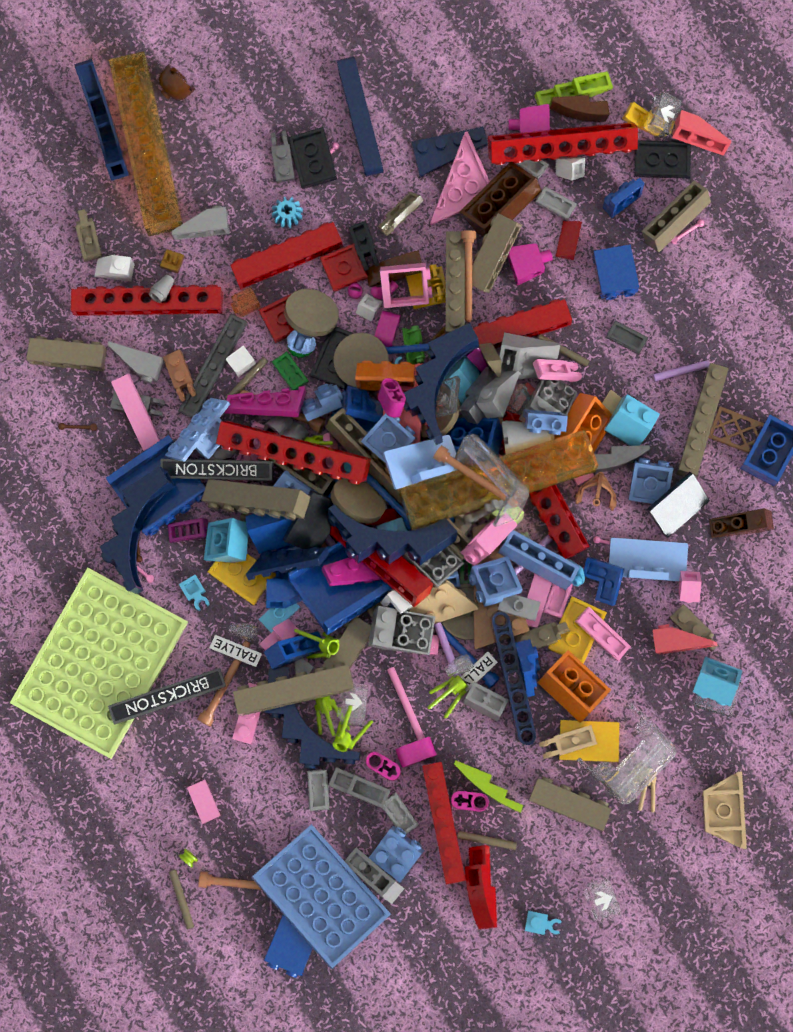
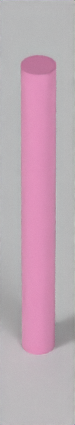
M395 668L387 669L417 740L425 738Z

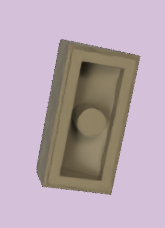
M479 344L485 360L497 377H501V359L493 344Z

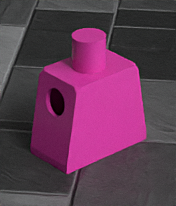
M549 104L520 109L519 119H508V130H519V133L550 130Z
M535 243L512 246L507 256L517 286L544 273V263L553 260L550 250L540 252L538 245Z

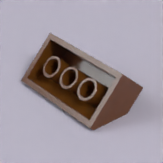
M509 162L460 211V214L479 235L484 237L485 234L489 233L491 221L498 213L513 220L541 192V188L536 177L515 163Z

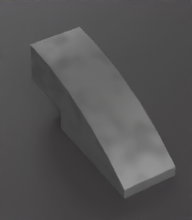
M486 366L465 393L467 399L460 406L459 411L467 422L478 424L484 416L476 403L482 388L496 378L490 367Z
M650 445L611 446L610 454H592L591 471L592 473H599L627 466L633 463L634 460H639V458L646 455L650 450Z
M337 767L328 785L382 809L391 791Z

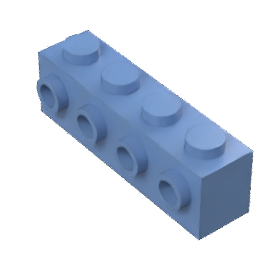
M514 530L504 539L498 551L502 556H508L511 561L564 590L572 584L580 566Z

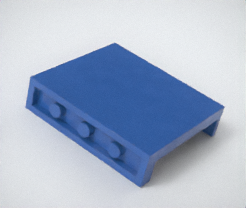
M169 435L106 477V480L126 508L128 506L123 500L125 496L122 490L160 467V459H170L165 456L169 446L174 443ZM171 478L175 487L167 492L152 508L143 524L142 532L146 536H152L160 530L159 527L163 524L168 525L176 519V515L188 512L192 504L202 502L206 487L200 479Z
M339 541L332 547H326L329 555L321 565L300 570L294 567L288 573V582L327 635L381 602L392 591V588L383 580L372 581V583L355 582L349 585L329 586L322 567L350 558L345 551L346 548Z

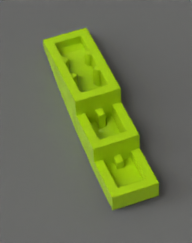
M608 71L573 78L572 82L557 84L553 89L536 92L534 96L539 106L550 104L552 97L589 95L590 98L613 89V85Z
M455 760L454 766L479 790L498 803L521 813L523 805L505 798L508 790L491 784L492 775Z

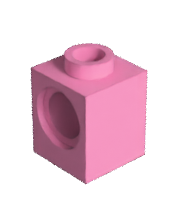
M680 571L678 588L680 601L687 603L699 602L702 583L700 572Z

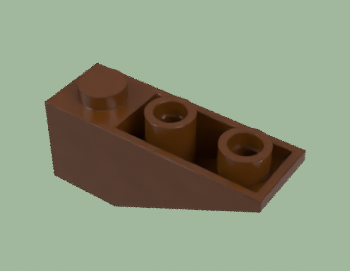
M765 508L709 519L712 538L774 530L772 512Z

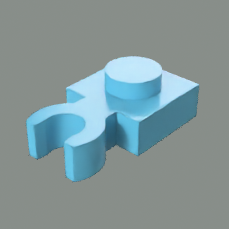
M196 575L179 584L188 601L195 600L194 606L198 611L201 610L199 607L201 601H204L207 606L210 605L208 599L201 595L206 591Z
M528 911L525 931L545 935V930L548 929L552 934H559V931L553 930L552 925L554 923H561V920L552 919L547 921V914Z

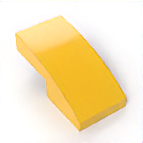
M635 102L629 104L622 118L627 122H634L639 129L654 136L659 135L665 123L661 116L652 110L646 111Z

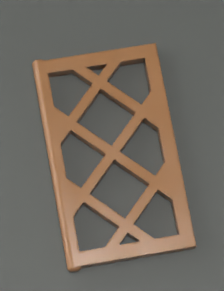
M720 406L708 438L749 453V445L753 444L755 440L747 443L743 433L753 429L757 437L756 427H762L764 423ZM721 412L730 414L732 419L722 423L720 419ZM743 419L748 421L751 426L741 430L737 420ZM734 422L738 432L728 436L724 425ZM721 427L725 437L719 438L714 436V430ZM740 434L744 445L740 446L732 443L730 438Z

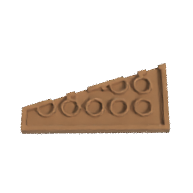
M489 522L484 523V524H481V525L476 526V527H473V528H472V539H473ZM498 545L489 556L476 565L503 558L498 553L500 546ZM475 585L473 586V602L476 601L479 605L478 609L474 610V650L495 643L490 618L494 612H497L499 603L484 607L482 602L479 603L477 601ZM507 614L510 619L513 636L530 631L526 619ZM496 616V625H503L505 622L504 616ZM507 634L501 635L499 642L509 639V636Z

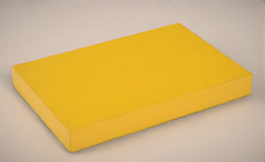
M249 554L246 556V561L236 563L215 561L208 570L210 575L253 606L265 592L267 579L276 577V573L271 572V576L263 577L260 574L256 575L255 579L248 581L246 573L257 561Z
M572 596L559 624L566 622L569 632L561 634V639L557 643L549 645L547 649L561 656L569 650L584 664L594 639L575 620L587 607H590L602 620H604L607 612Z
M560 720V734L591 725L597 744L561 755L559 760L619 762L620 722L582 721L580 723L574 720Z

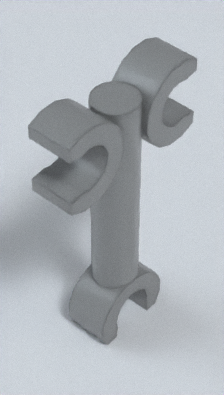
M492 500V503L484 504L485 508L465 515L462 518L465 525L468 523L473 524L478 519L496 510H505V507H511V505L503 500Z

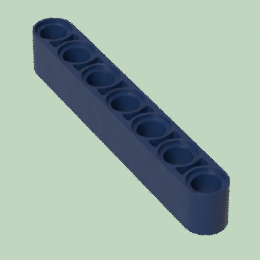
M355 57L336 60L365 176L384 173Z
M497 611L491 615L490 623L516 736L522 744L531 745L535 742L536 732L510 619L506 613ZM498 615H503L505 618V622L501 626H497L495 623V618ZM503 634L509 636V642L506 645H502L499 642V638ZM508 653H511L514 657L513 662L510 664L504 662V656ZM510 673H517L518 680L515 683H510L508 680ZM515 692L522 693L521 701H513V694ZM521 711H525L527 714L524 721H518L517 714ZM529 730L531 732L530 739L522 740V733Z

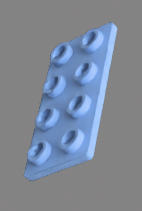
M215 398L206 400L200 412L192 417L188 427L180 432V437L176 442L169 446L165 456L184 462L196 449L205 459H209L220 446L216 444L220 422L222 421L220 417L229 407L230 403L226 400Z
M450 435L442 436L443 442L438 445L432 439L383 452L394 489L404 488L460 472L446 462L439 463L433 459L436 451L442 445L448 449L450 456L458 460Z
M625 538L610 539L609 563L625 568L623 577L679 581L680 571L687 570V543Z

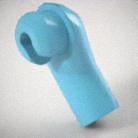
M568 559V560L571 561L572 563L578 565L577 563H575V562L572 561L571 559ZM581 566L572 582L574 586L582 585L585 581L584 570Z

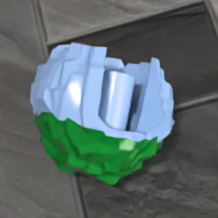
M294 329L287 337V348L291 355L298 359L309 356L315 350L316 340L312 336L301 334Z

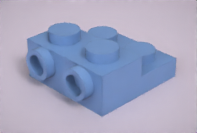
M323 384L317 388L318 390L314 391L316 399L309 398L303 402L301 410L307 422L343 407L341 404L343 396L337 385Z
M523 409L524 427L529 429V432L541 433V430H549V434L560 435L561 431L566 432L568 416L564 413Z
M386 413L361 440L383 462H385L383 452L411 445L416 439L413 436L416 432L408 425L404 428L399 423L401 421L399 417H390Z
M639 458V461L634 460L628 499L653 504L670 489L673 466L669 465L670 462L659 460L658 464L650 463L648 458Z
M508 556L472 566L468 576L471 586H476L477 601L479 603L482 602L484 607L502 602L503 598L522 593L523 590Z
M392 826L369 858L400 883L425 850L422 849V845L418 841L408 838L403 829Z

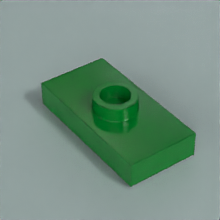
M287 351L272 361V364L291 390H299V387L309 383Z

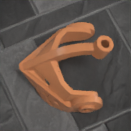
M603 472L596 474L578 489V493L575 496L576 504L582 501L583 492L586 488L597 486L596 496L592 501L593 505H600L599 496L601 487H603L610 494V511H614V508H616V494Z

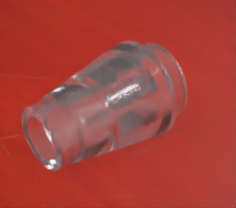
M231 623L229 634L248 642L256 641L259 627L255 626L254 623Z
M468 653L459 655L447 664L444 669L448 677L471 671L470 669L474 665Z

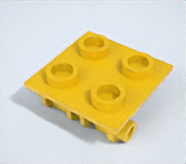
M436 264L429 266L431 279L427 280L428 287H432V298H429V304L413 305V309L446 303V281L442 266L437 267ZM422 273L406 276L410 296L424 295Z

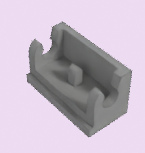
M474 682L463 704L498 722L509 700Z

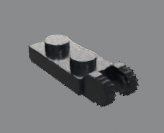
M366 220L350 226L349 230L364 270H369L368 262L365 259L368 256H372L374 265L379 266L380 263L376 255L377 251Z

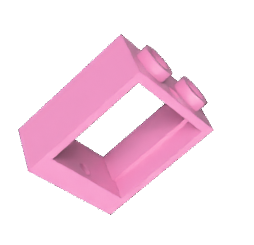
M426 263L380 268L384 308L429 304V298H432V287H428L427 280H430L431 276L430 268H426ZM421 271L424 295L391 298L389 273Z
M503 511L491 520L460 553L467 562L475 566L489 556L518 524Z

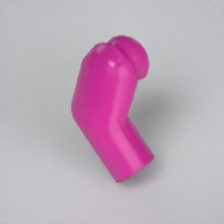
M394 281L390 282L391 295L399 287ZM374 286L370 291L371 295L376 299H383L382 287Z

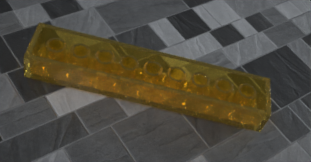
M145 51L109 59L145 230L149 237L171 232L183 224V219Z
M585 430L484 461L468 468L515 498L596 472L598 463ZM458 470L400 488L399 491L411 530L437 523L443 518L449 519L484 508V504L492 503V500H502Z

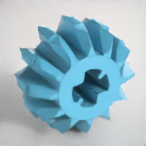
M285 196L283 197V202L277 200V205L272 207L274 211L272 218H275V223H281V228L288 224V227L291 229L292 223L298 226L297 220H302L303 218L301 215L303 208L299 207L300 202H294L292 197L287 201ZM289 210L290 213L288 215L285 214V211Z

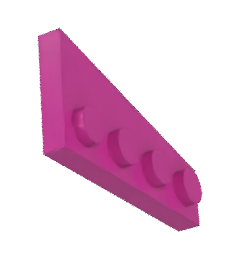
M302 386L299 387V390L292 391L289 388L281 389L282 392L275 393L267 390L258 395H254L252 392L228 395L226 401L230 405L224 413L299 417L306 395V387Z
M346 558L322 567L329 586L349 585L355 582L372 583V581L382 580L362 561L357 563L354 558Z

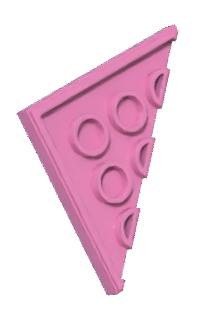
M468 131L464 133L431 219V225L459 214L490 182Z

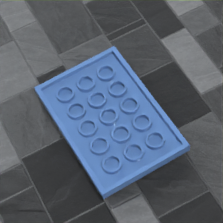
M312 824L252 876L256 884L330 969L334 968L391 915Z

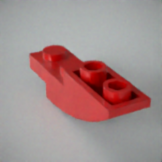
M490 846L469 847V866H465V878L474 920L480 930L497 928L496 887L491 886Z

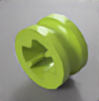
M186 848L184 849V854L179 855L190 867L194 866L193 862L198 861V858Z

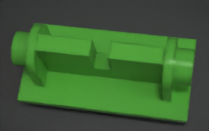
M412 326V329L402 328L404 345H415L422 342L419 326ZM424 351L406 353L407 362L411 364L424 363Z

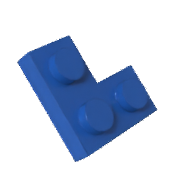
M587 557L584 576L599 581L595 600L611 606L616 605L625 568Z

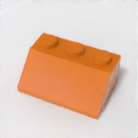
M362 361V363H357L356 386L363 390L380 391L382 381L386 378L396 380L400 386L415 387V364L410 362L392 364L390 361H382L380 364L373 363L372 361Z
M579 393L568 412L566 432L561 431L560 435H554L555 440L552 441L562 451L564 450L584 463H588L607 433L604 431V428L610 420L612 413L596 396Z
M569 650L537 682L580 723L611 691L604 682Z

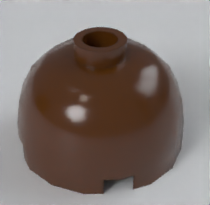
M170 64L163 69L159 76V85L163 89L161 93L167 99L171 97L175 100H183L195 90L194 86H189L186 78L176 68H171Z

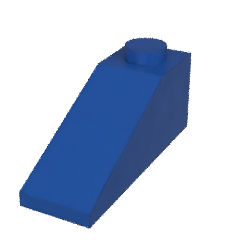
M319 631L309 633L322 638ZM301 635L278 641L265 650L264 653L271 668L274 669L308 657L321 650L319 642Z

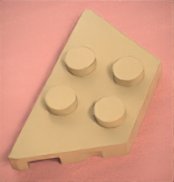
M446 579L438 588L432 585L431 593L418 605L412 607L409 612L435 616L434 624L477 610L479 605L476 601L472 602L463 591L455 588L454 584Z
M742 771L702 791L704 831L741 849H747Z

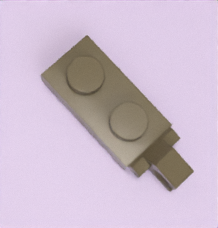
M409 192L385 215L386 219L378 226L382 234L385 236L391 234L395 227L404 222L406 217L419 207L424 201L423 198L414 192Z
M85 209L79 210L80 221L76 222L75 226L83 260L86 262L102 258L95 223L92 218L88 219Z
M684 604L669 618L682 631L713 640L714 634ZM718 644L717 646L709 647L708 649L712 652L718 647Z
M552 622L517 635L514 638L516 642L530 639L532 647L536 646L537 650L557 643L561 639V634L569 632V628L566 622L557 625L556 622Z

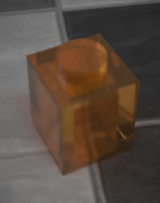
M252 287L231 296L233 303L230 305L234 313H239L240 317L261 308Z

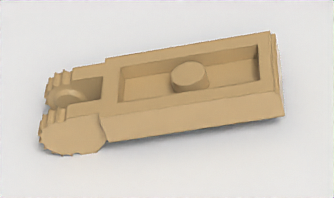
M589 725L556 735L552 739L539 742L540 747H546L553 743L556 744L557 750L543 754V758L546 759L596 745L597 741L592 726Z

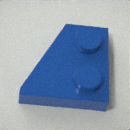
M347 386L345 391V414L377 423L383 415L377 414L375 411L376 405L370 399L367 391Z

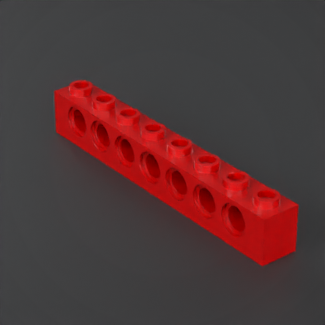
M634 122L488 136V158L495 165H503L505 162L522 163L523 160L540 161L543 158L556 160L563 156L575 158L578 155L584 154L586 156H594L596 153L613 154L615 151L628 153L638 149V127ZM621 136L618 142H614L616 137ZM599 138H603L601 143L596 144ZM580 140H585L582 145L578 146ZM562 142H567L564 147H559ZM549 143L547 148L541 149L543 144ZM530 145L527 151H523L524 146ZM507 147H512L510 152H504Z
M214 284L207 285V287L172 285L168 293V297H170L168 302L158 303L151 298L148 303H144V298L150 297V288H144L143 286H133V288L97 286L95 289L80 286L77 289H71V312L74 316L223 314V292L221 287ZM183 296L189 297L186 302H180ZM201 296L208 297L204 302L199 301ZM114 297L113 302L106 303L108 298ZM133 297L130 303L124 302L126 298ZM90 298H96L93 303H87Z
M509 414L503 418L504 421L522 422L519 420L518 414ZM537 449L525 453L522 458L520 456L511 458L512 468L522 479L521 484L523 488L528 490L531 503L539 511V518L546 524L549 529L548 534L550 538L555 540L558 546V553L565 559H568L589 548L590 546ZM530 465L533 468V472L531 475L528 473V467ZM538 482L542 484V489L540 492L537 489ZM547 499L551 501L550 508L546 506ZM557 515L560 517L559 525L555 523V517ZM565 532L569 534L568 542L564 539Z
M227 420L220 422L216 444L222 445L221 448L224 450L233 451V449H237L243 455L250 456L251 453L258 455L257 458L262 460L275 459L277 464H294L293 467L296 469L305 470V468L312 469V473L323 475L324 472L330 474L331 478L341 480L343 477L349 479V483L357 485L367 480L371 458ZM237 434H240L242 437L240 444L236 441ZM255 438L260 442L259 448L254 446ZM273 443H275L278 446L277 453H274L272 451L271 447ZM291 448L295 449L296 451L295 458L290 456L289 452ZM309 453H312L315 457L313 463L308 460ZM328 457L333 461L331 468L326 465ZM346 462L351 465L350 472H346L344 469Z

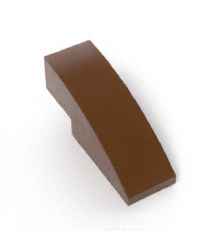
M589 95L552 97L549 104V109L581 121L606 122L610 115L608 101L590 102Z
M419 250L380 262L379 266L373 265L369 267V270H366L369 287L381 285V267L422 263ZM421 271L389 273L390 282L402 280L406 276L418 274Z

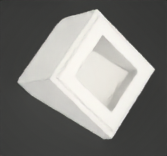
M366 294L358 304L356 314L372 321L383 302Z

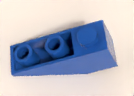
M279 577L267 579L266 608H287L302 601L288 582V579H281Z

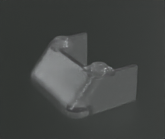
M476 434L465 436L455 459L470 469L476 463L506 496L493 525L497 527L518 519L529 497L527 486ZM454 468L455 471L448 474V476L450 477L461 472Z
M632 703L629 705V708L639 720L636 725V732L643 740L616 768L608 762H602L594 770L580 757L577 759L582 769L622 804L631 803L676 755V748L672 741L650 718Z

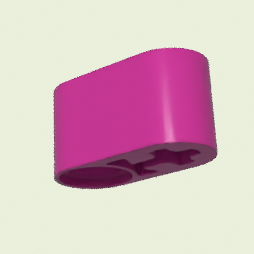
M383 310L375 337L385 347H393L392 342L395 340L401 315Z
M386 378L382 381L378 394L381 406L388 416L394 418L401 416L406 397L399 383L391 378Z
M430 737L395 749L402 768L424 761L429 757L437 756Z
M372 752L367 756V766L389 781H395L400 777L401 769L395 762L378 752ZM373 756H378L381 759V763L377 767L370 765V759ZM384 761L388 762L386 764L388 768L392 769L393 766L396 767V776L391 775V777H389V772L384 768L383 772L379 771L384 766Z
M457 791L451 797L453 807L458 810L482 812L489 805L488 797L482 793ZM462 795L463 799L469 800L468 795L473 796L471 808L467 807L468 803L465 802L458 806L454 799ZM475 798H484L485 806L477 808L474 805Z

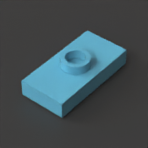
M296 603L287 608H270L259 618V621L272 633L273 627L290 618L300 609V606Z

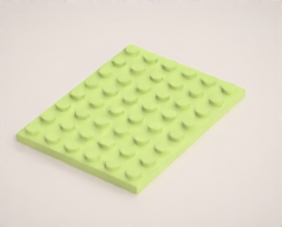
M87 567L10 703L112 759L134 719L114 725L108 706L150 692L185 630L188 621L138 594L128 592L125 587Z

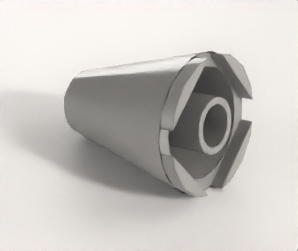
M502 421L506 459L551 445V440H555L554 434H549V430H541V433L529 432V429L524 427L525 422Z

